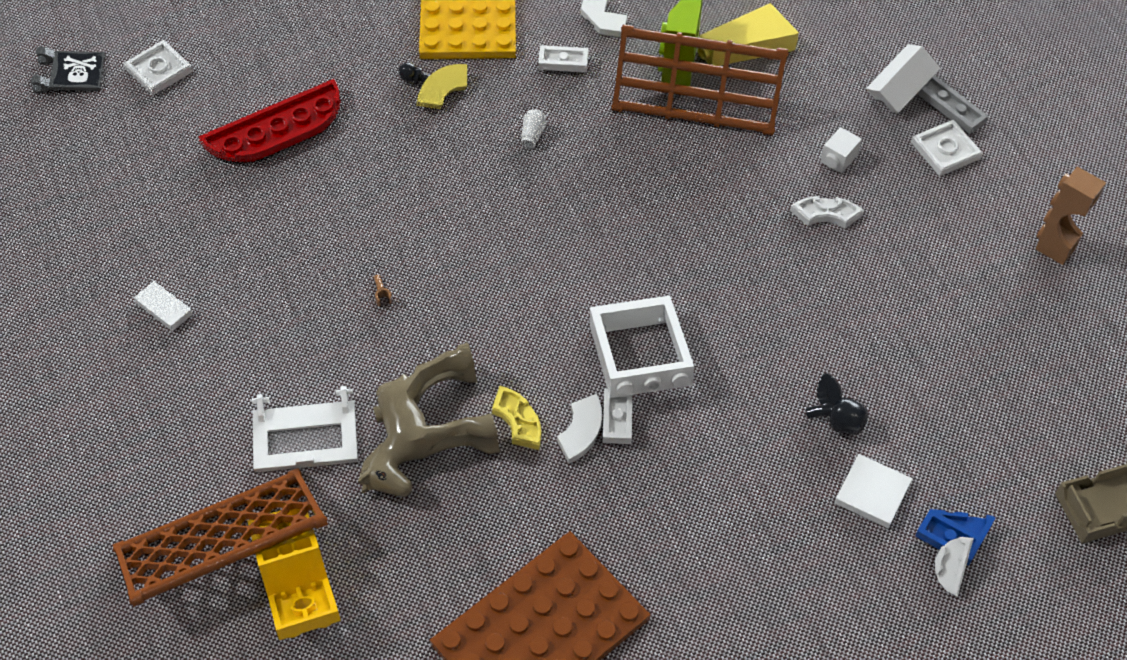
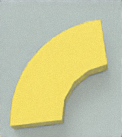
M467 64L448 65L433 72L422 85L416 106L441 109L443 101L448 94L454 91L465 90L467 87Z
M499 386L492 407V414L501 417L510 426L512 444L539 450L541 445V425L538 415L529 405V402L519 393Z

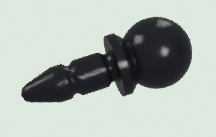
M410 62L403 63L398 71L403 81H414V84H418L419 80L424 83L430 76L429 74L422 73L423 68L417 69Z

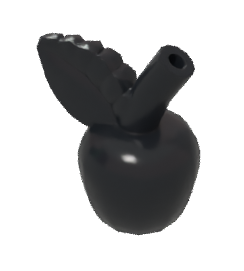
M824 373L817 387V398L821 405L807 407V417L830 416L829 425L833 430L843 434H859L866 426L868 420L867 409L853 399L842 397L840 384L830 374Z

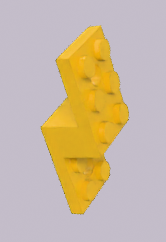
M292 509L287 515H296L301 509ZM247 520L248 525H251L254 520ZM263 521L259 527H267L272 521ZM282 522L276 529L281 530L291 525V522ZM313 529L255 553L279 641L297 637L301 633L317 628H326L333 623L341 621ZM252 535V541L262 538V535Z

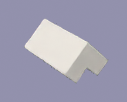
M908 44L866 89L874 99L883 101L892 112L899 113L939 71L940 67L923 46Z

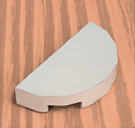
M960 537L950 540L941 547L935 559V572L939 583L946 591L957 597L974 538Z

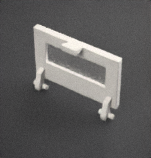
M341 386V390H336V396L341 395L342 402L264 409V403L270 402L269 397H263V394H259L257 398H253L252 404H257V410H253L254 472L358 462L354 400L348 401V395L353 394V389Z

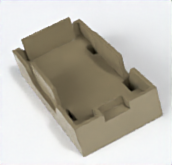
M1127 464L1100 471L1092 479L1086 475L1061 482L1055 495L1082 544L1127 531Z

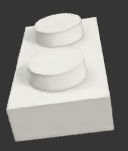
M540 45L538 70L587 73L588 48Z
M604 389L603 443L631 444L632 395L610 398L608 389Z

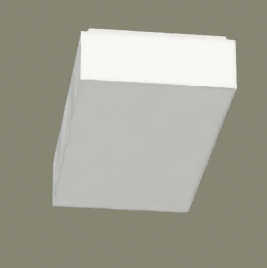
M155 281L134 297L136 304L172 332L193 315L192 310Z

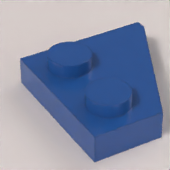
M930 509L917 530L915 537L939 550L950 540L960 537L974 538L967 561L969 566L996 517L992 515H986L985 518L969 517L968 513L965 512L948 513L945 510Z

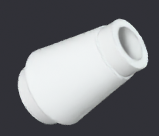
M532 109L523 116L522 146L530 149L535 148L547 126V117L543 112Z

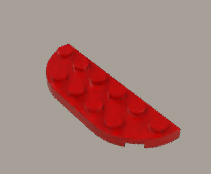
M335 79L329 80L198 136L199 142L210 154L227 161L254 162L323 132L334 121L340 109L338 85Z

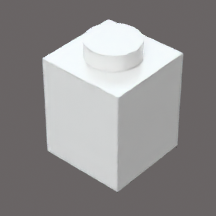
M840 127L824 145L820 162L842 174L858 156L862 139Z

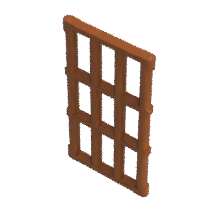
M622 25L614 98L611 105L612 111H631L663 116L669 120L670 118L714 124V127H719L720 125L759 131L762 134L773 136L775 133V119L784 67L789 55L788 49L757 47L733 43L732 40L724 42L684 36L683 33L671 34L638 29L632 25ZM627 37L676 44L674 59L625 52ZM681 45L726 52L724 65L716 66L679 60ZM735 53L780 60L778 75L730 68V55ZM624 62L672 69L670 83L622 76ZM677 70L721 76L720 91L676 84ZM727 77L776 85L774 99L725 92ZM621 86L669 93L667 107L619 100ZM674 94L717 100L716 115L672 108ZM723 102L772 109L770 123L721 116Z

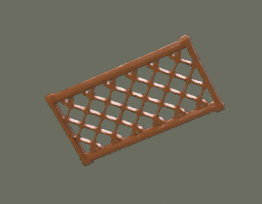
M296 468L289 471L288 474L126 541H119L113 544V552L117 555L128 589L129 603L135 607L145 603L147 599L302 533L328 525V519L320 510L302 478V472ZM297 483L299 486L298 488H289V485ZM272 492L275 493L274 497L267 500L261 498ZM284 495H293L287 501L280 500ZM302 496L307 500L306 502H297ZM244 504L248 505L243 511H234L236 507ZM258 506L265 507L261 512H252ZM274 508H283L277 514H269ZM292 509H301L296 515H287ZM311 510L313 511L314 516H311L309 518L305 517L307 512ZM217 515L219 516L216 522L205 523V520H208ZM229 518H237L232 524H224ZM245 520H254L251 525H241ZM263 521H272L267 527H259ZM282 522H291V525L281 530L276 529ZM188 527L191 528L187 534L177 535V532ZM200 530H208L203 536H195ZM219 531L226 532L220 538H212ZM235 533H244L239 539H230ZM254 534L262 535V538L255 541H247ZM159 539L163 540L156 547H148L149 544L152 542H155ZM172 542H180L175 548H166ZM190 543L197 544L191 550H183ZM206 545H215L208 552L201 551ZM223 547H233V550L221 555L219 554ZM133 551L134 553L126 559L124 554ZM143 554H151L144 561L137 560ZM159 556H168L163 562H154ZM178 557H186L180 564H171ZM195 559H204V562L198 565L189 566ZM130 568H139L134 574H130ZM149 569L156 570L151 576H142ZM174 571V575L162 580L160 579L164 572ZM135 584H144L143 588L135 589Z

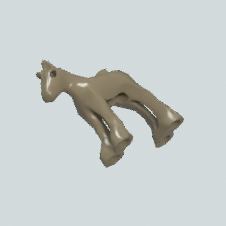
M468 342L458 345L455 350L445 351L435 359L416 366L410 377L402 374L396 380L385 382L378 387L376 391L378 406L373 407L377 423H384L387 438L363 462L361 475L358 479V483L363 484L362 493L368 490H377L399 497L409 496L412 492V482L398 469V466L406 461L422 460L449 448L471 446L488 455L500 453L497 440L498 434L491 413L477 417H466L443 425L428 426L426 425L424 414L417 406L424 393L439 382L453 379L467 383H477L474 360Z

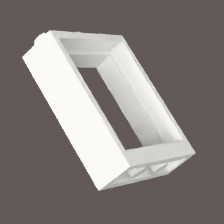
M670 296L590 307V329L610 398L693 385L694 364ZM663 323L667 324L679 362L617 372L606 332Z

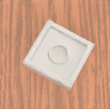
M165 40L123 63L125 70L152 96L193 72L192 66Z
M954 119L912 136L911 140L914 147L939 177L978 161L983 155L981 150Z
M858 454L835 499V504L889 529L912 478Z

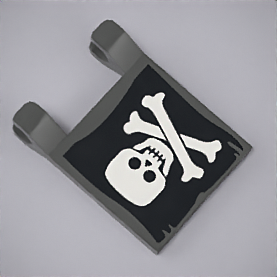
M38 47L36 49L39 64L46 65L51 62L53 64L50 79L40 75L32 76L31 84L33 85L34 93H44L48 90L100 91L105 52L54 51L47 47Z

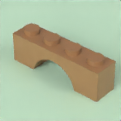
M1078 166L1070 175L1066 173L1057 186L1061 190L1054 195L1050 202L1053 208L1049 209L1043 219V222L1046 224L1041 227L1036 236L1039 239L1036 250L1064 265L1076 250L1083 235V232L1073 222L1071 214L1086 216L1099 200L1107 182Z

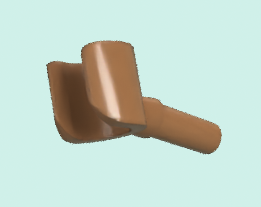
M375 275L374 280L377 287L375 299L377 306H381V297H387L391 304L390 290L383 287L380 275Z

